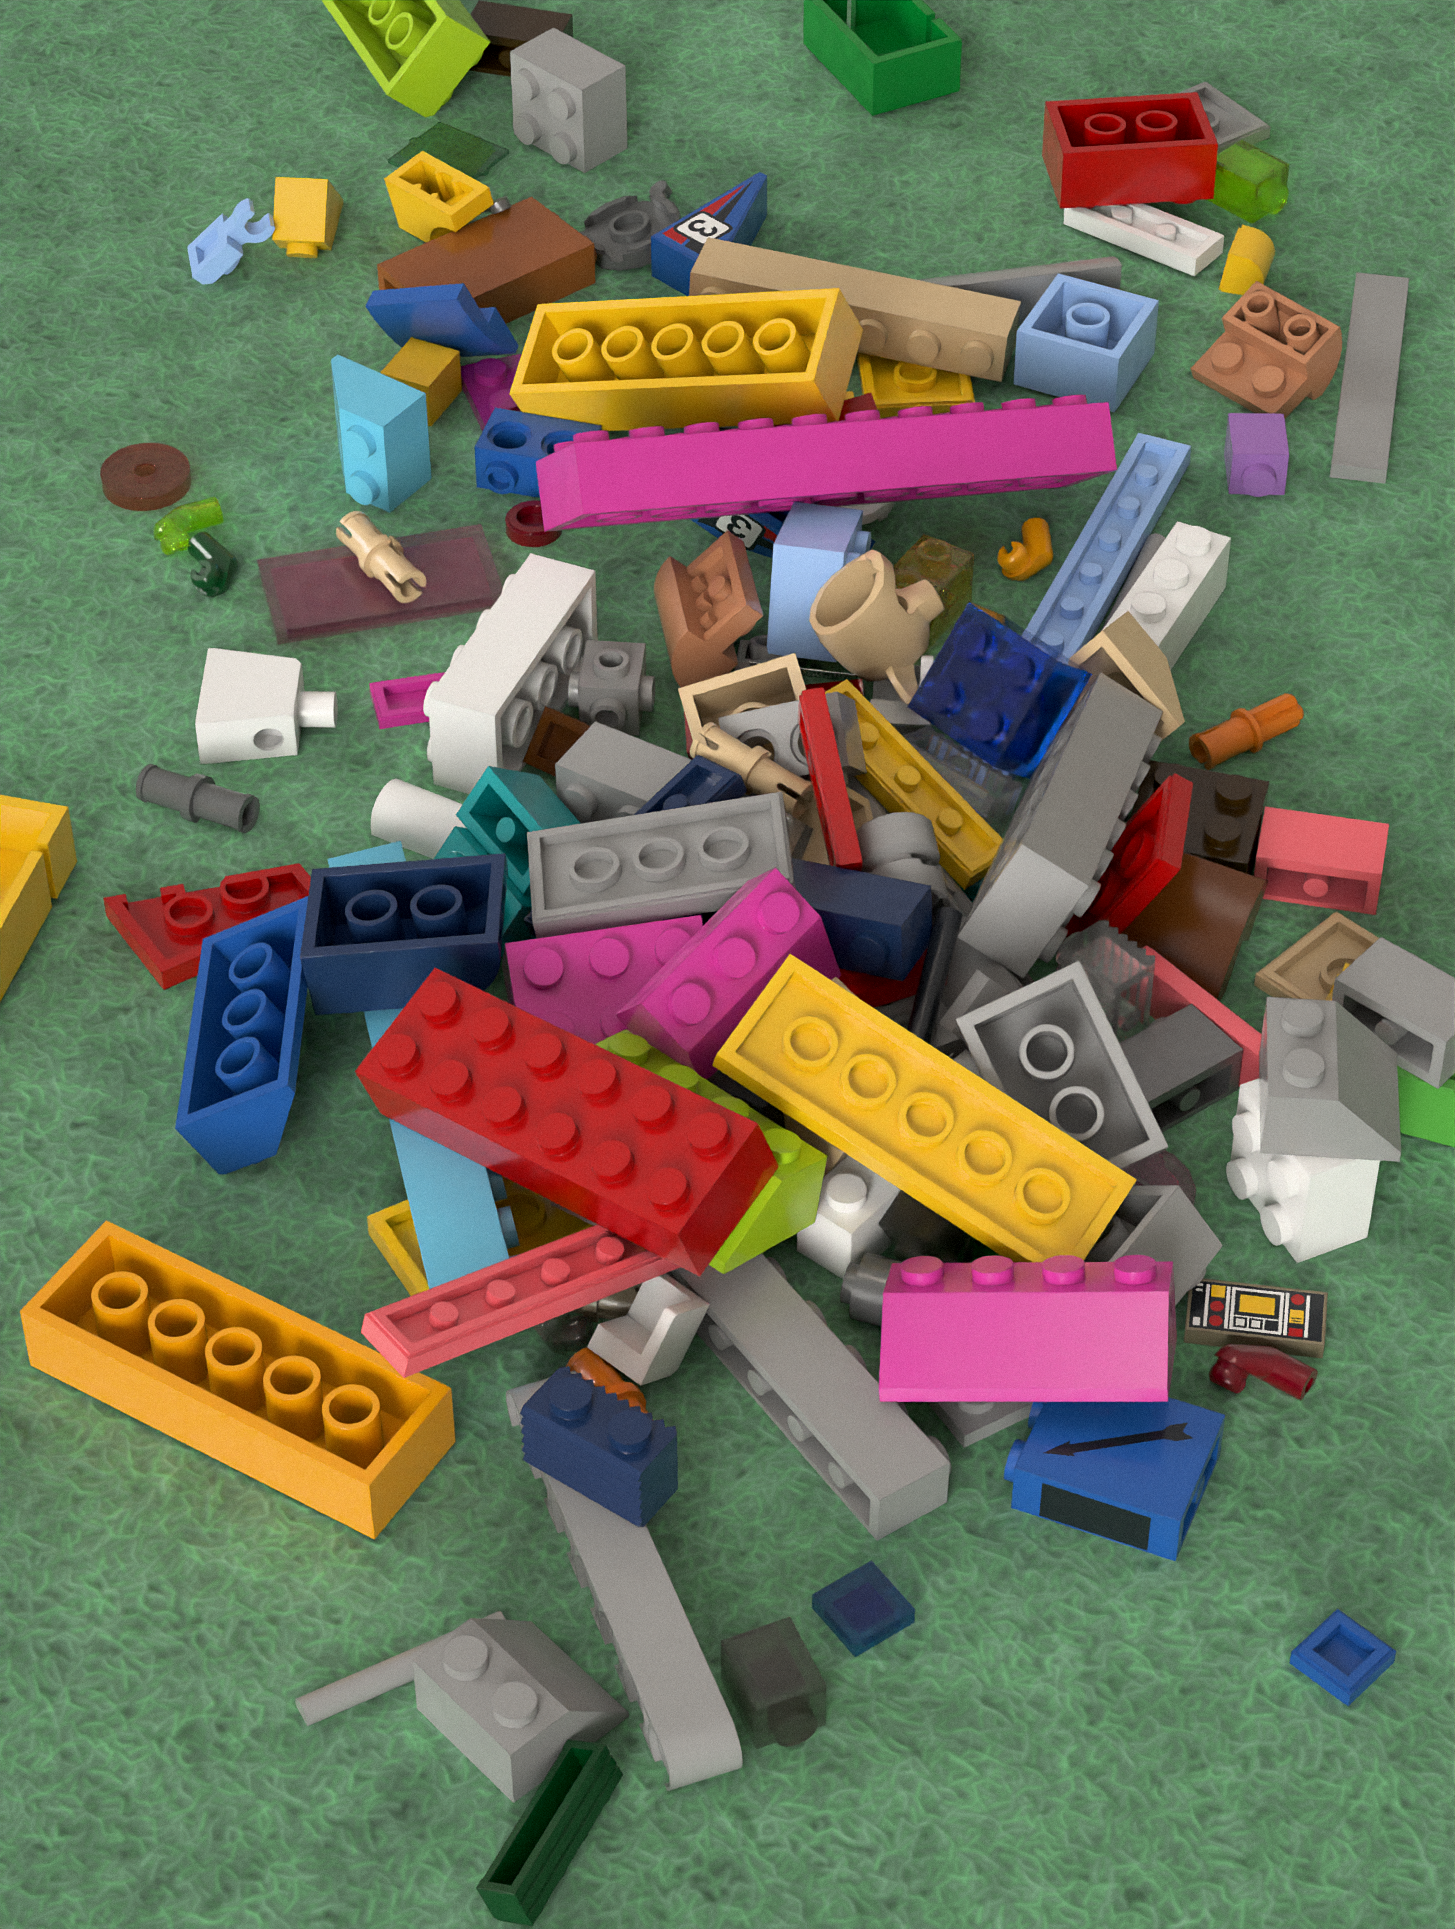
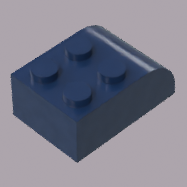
M506 854L312 869L300 960L315 1015L404 1008L434 968L478 989L486 990L496 978L501 961L508 880Z

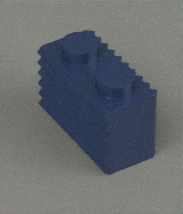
M569 1366L559 1367L523 1405L520 1412L523 1418L520 1424L524 1425L521 1433L524 1434L521 1442L524 1443L522 1451L525 1452L522 1460L632 1524L644 1527L677 1491L678 1454L676 1426L665 1427L664 1419L653 1420L652 1412L643 1413L640 1406L629 1407L628 1399L618 1400L616 1393L606 1394L605 1386L594 1387L593 1379L584 1380L581 1373L571 1374Z

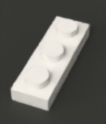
M1144 203L1127 204V207L1108 205L1095 206L1092 209L1085 207L1064 208L1063 224L1194 277L1223 253L1224 235Z

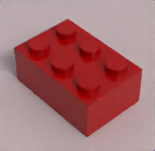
M1197 92L1045 101L1042 157L1060 209L1077 207L1092 209L1095 206L1108 205L1127 207V204L1155 202L1190 204L1196 200L1214 199L1218 142Z

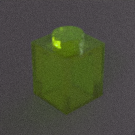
M1240 140L1217 155L1214 199L1206 200L1251 224L1267 214L1275 215L1282 210L1288 199L1289 190L1287 183L1290 164L1244 140Z

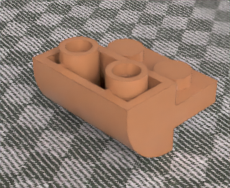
M1256 281L1222 317L1225 332L1190 368L1194 379L1254 413L1284 414L1286 419L1306 396L1315 400L1328 387L1340 360L1342 333L1340 326Z
M727 530L687 567L669 556L656 575L654 596L673 676L678 685L685 687L730 673L738 665L733 642L739 637L748 634L756 622L763 617L744 541Z

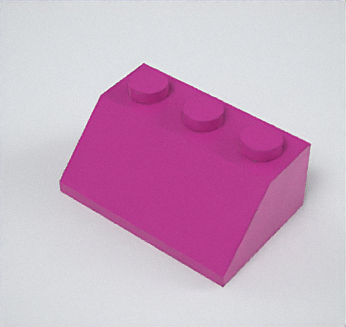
M775 867L748 880L629 1000L616 1016L632 1034L641 1036L648 1044L681 1065L692 1068L698 1075L707 1080L718 1070L712 1066L716 1054L789 954H792L830 980L834 977L839 978L841 973L821 916Z

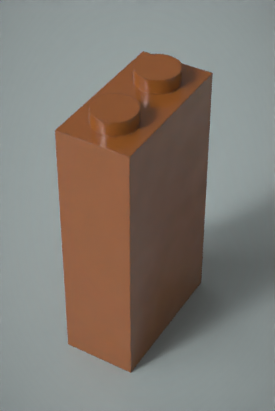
M531 196L511 205L510 208L502 212L490 214L465 225L457 232H449L377 264L379 290L464 283L479 308L496 307L505 324L535 311L538 304L553 303L594 284L597 253L594 243L587 236L582 235L562 220L555 212L550 211Z

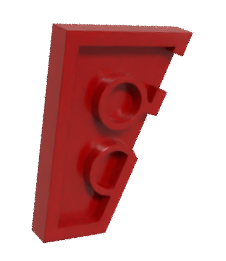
M300 863L225 876L220 886L186 892L184 885L178 884L161 887V897L128 903L126 894L105 897L103 900L107 918L162 989L165 990L198 976L204 938L309 896L311 876Z

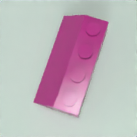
M1059 1255L1050 1257L1043 1262H1013L1010 1258L1004 1256H985L974 1260L972 1263H943L936 1257L917 1256L909 1258L902 1263H892L883 1291L880 1402H1168L1177 1342L1173 1261L1156 1262L1152 1257L1145 1255H1127L1116 1259L1114 1262H1084L1083 1259L1076 1256Z

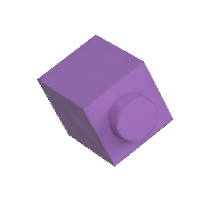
M1228 413L1224 448L1228 494H1248L1253 497L1285 495L1289 448L1284 414Z

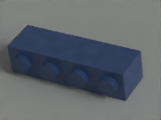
M792 858L795 889L821 916L838 968L903 982L928 948L932 933L931 885ZM717 911L676 918L701 915L704 925Z

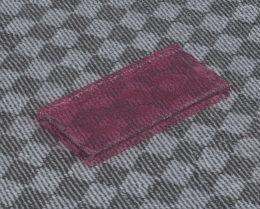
M471 525L395 538L403 547L404 556L426 577V587L419 586L410 578L423 593L409 603L397 601L379 579H376L374 576L373 578L368 577L360 568L358 557L347 546L258 559V574L277 644L491 609L502 594L503 587L482 525Z

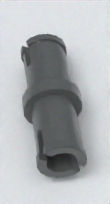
M148 764L141 770L136 782V796L139 800L179 811L184 820L197 823L202 818L234 828L239 832L247 833L254 827L258 819L260 803L255 795L243 794L217 786L212 777L198 773L188 777L162 769L154 764Z

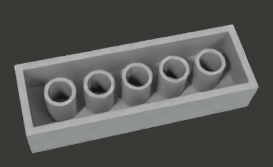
M1100 672L1039 760L958 933V938L1022 978L1025 977L1038 958L1046 963L1052 959L1067 935L1068 930L1065 929V926L1073 914L1082 917L1101 887L1098 880L1113 858L1114 853L1111 850L1126 827V823L1123 821L1136 802L1139 795L1136 793V790L1150 769V765L1147 763L1162 740L1161 737L1154 734L1162 715V710Z

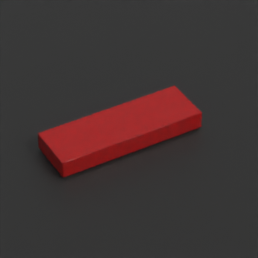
M824 687L803 690L801 695H799L797 720L829 865L862 872L863 860Z

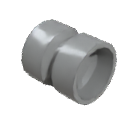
M912 812L890 813L864 823L856 831L863 860L862 872L931 885L932 924L935 921L938 908L950 907L951 904L942 867L938 866L940 854L931 820L921 814Z

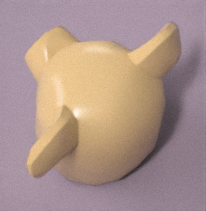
M870 550L842 567L820 588L810 609L809 622L821 644L850 673L858 675V678L865 681L889 679L903 703L912 708L920 707L922 696L916 681L914 664L928 648L930 637L929 622L945 610L943 602L933 585L925 579L905 588L895 589L893 564L882 553Z

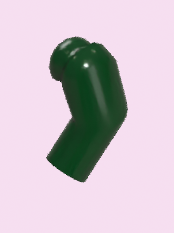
M199 532L188 543L189 554L202 565L199 573L193 568L191 569V582L196 586L199 594L206 597H216L224 594L229 589L238 568V561L232 553L209 533Z

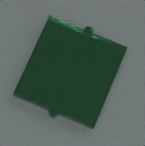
M439 121L418 138H410L407 146L388 159V164L399 168L421 151H424L471 178L477 179L479 176L488 175L491 167L509 155V149Z

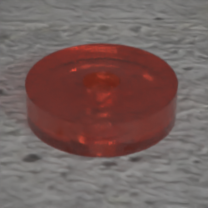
M139 443L121 448L104 461L100 470L102 490L105 497L114 505L133 511H151L170 506L182 499L191 486L190 464L187 457L178 449L160 443Z

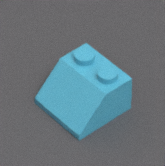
M336 355L331 359L338 447L346 493L350 494L355 501L362 505L372 504L390 513L431 479L426 393L341 355Z

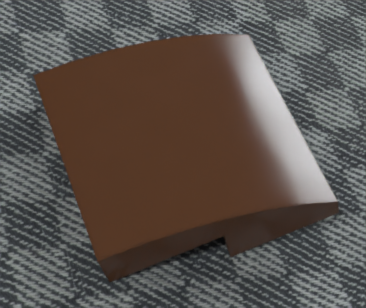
M1183 851L1181 870L1102 953L1099 960L1129 971L1131 954L1147 945L1220 1001L1226 992L1242 941H1249L1268 880Z

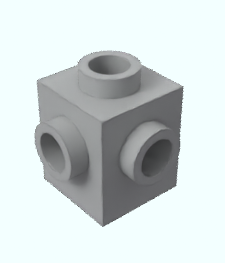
M586 640L581 672L571 671L568 688L569 707H579V720L590 725L596 721L629 735H639L643 711L653 712L655 702V676H646V643Z

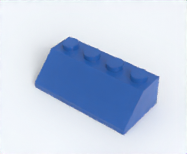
M308 896L206 937L202 942L175 1129L218 1174H228L251 1164H257L277 1154L296 1090L308 989L300 960Z

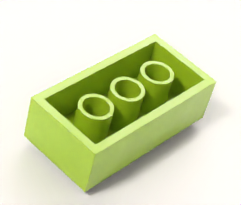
M322 0L386 95L424 117L435 115L440 107L449 101L456 86L469 69L479 62L483 51L490 43L460 0Z

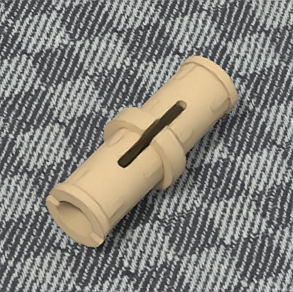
M361 511L350 512L340 520V523L352 533V536L342 527L336 528V536L358 557L359 566L368 577L373 578L374 576L376 579H379L392 593L394 598L401 603L412 602L423 593L410 578L419 586L426 587L425 575L404 556L403 547L393 536L390 535L388 537L386 534H383L370 521L369 517Z
M713 722L705 724L698 733L719 748L714 750L694 738L690 748V756L692 758L700 755L741 775L747 788V792L744 795L782 792L785 811L792 819L799 818L806 811L807 808L786 793L792 791L811 803L814 797L811 781L804 780L772 761L773 755L768 750L758 745L750 748L720 729Z

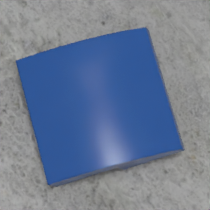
M464 283L374 290L365 306L383 331L400 347H403L411 337L460 351V357L515 354L519 347L496 307L479 308Z

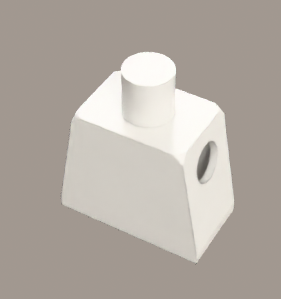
M208 648L195 720L200 764L298 755L301 727L336 728L338 712L336 692L305 691L302 663L296 658Z

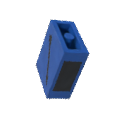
M1170 1397L1168 1402H1033L1028 1419V1427L1032 1429L1027 1441L1020 1439L1014 1441L1005 1465L1004 1480L1013 1482L1011 1508L1176 1561L1219 1459L1225 1415Z

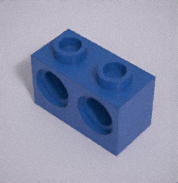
M494 408L474 447L477 487L490 489L498 494L514 493L540 498L536 461L554 453L555 444L574 441L573 435L578 433L602 430L601 425Z

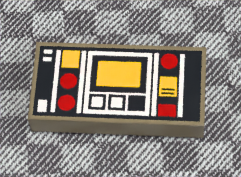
M1203 1278L1199 1284L1188 1291L1183 1343L1223 1347L1226 1344L1272 1346L1288 1355L1323 1358L1328 1292Z

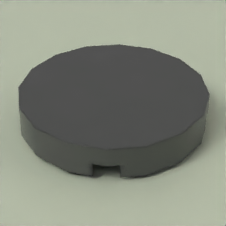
M629 195L607 202L591 212L584 221L586 229L580 231V233L587 236L594 243L597 253L595 264L602 269L617 271L640 268L651 264V236L681 219L680 211L674 202L659 195H649L651 201L638 202L637 195Z

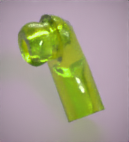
M213 496L178 506L155 523L153 527L154 540L160 541V548L164 554L171 555L176 551L187 550L190 541L187 533L223 523V513L217 498Z

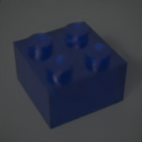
M968 602L907 707L991 766L1030 779L1092 674L1006 616Z

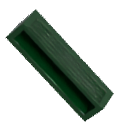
M567 1739L556 1761L485 1876L476 1887L495 1919L503 1922L533 1926L538 1916L542 1913L545 1904L560 1879L566 1873V1869L583 1841L587 1838L590 1829L605 1804L610 1800L613 1791L623 1776L620 1768L616 1766L615 1759L610 1755L606 1744Z

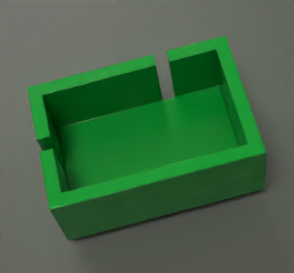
M804 0L803 44L872 116L960 91L962 39L941 18L935 19L936 13L923 0H851V28L847 25V0Z

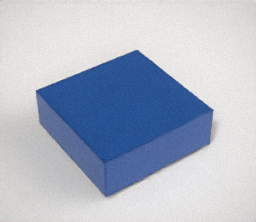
M1336 1609L1291 1652L1289 1663L1345 1705L1349 1706L1394 1663L1396 1650L1345 1613Z

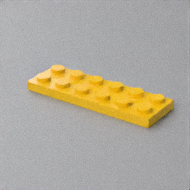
M789 954L721 1047L712 1065L999 1255L1010 1258L1013 1262H1043L1050 1257L1059 1255H1072L1085 1260L1137 1181L1134 1177L792 954Z

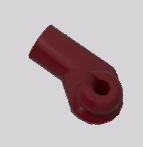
M1226 1344L1214 1354L1218 1359L1209 1371V1378L1211 1382L1233 1393H1240L1246 1385L1248 1376L1251 1375L1301 1401L1314 1385L1318 1371L1272 1346Z

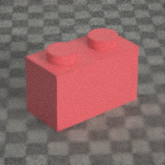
M1265 806L1254 876L1268 880L1263 899L1376 915L1389 824Z

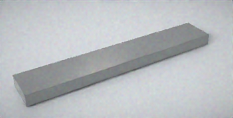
M1356 272L1330 470L1331 478L1376 483L1386 482L1409 278Z

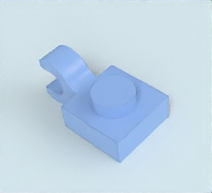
M249 198L239 202L229 218L222 213L187 246L192 278L202 285L213 284L223 274L228 275L231 273L243 256V244L263 242L273 234L275 230L273 216L267 213L258 222H248L255 214L253 201Z

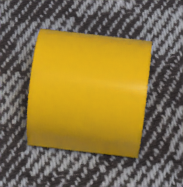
M1243 224L1241 228H1238L1229 250L1219 290L1221 292L1244 295L1256 281L1264 285L1275 256L1274 244L1267 234L1259 229Z

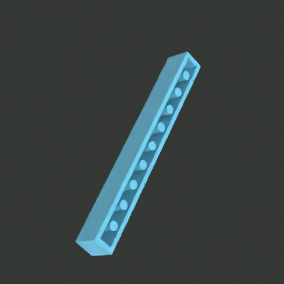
M401 841L327 859L329 868L406 861ZM403 1008L363 1011L372 1048ZM389 1118L429 1289L514 1257H509L507 1249L520 1246L511 1208L506 1206L496 1209L495 1205L496 1201L507 1199L502 1175Z

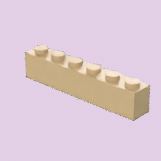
M710 237L707 238L690 272L689 296L840 288L863 329L857 351L859 353L1002 382L1016 345L1021 301Z

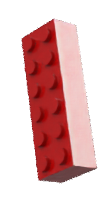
M437 968L433 969L355 1070L356 1075L382 1115L699 1277L779 1167L758 1123Z

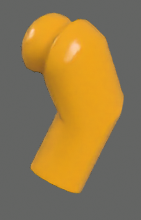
M1031 518L1025 521L1021 527L1023 544L1018 541H1012L1011 546L1013 550L1010 553L1004 546L1000 548L997 554V562L1002 567V573L1005 577L1011 580L1024 581L1052 563L1054 554L1048 522L1044 519Z

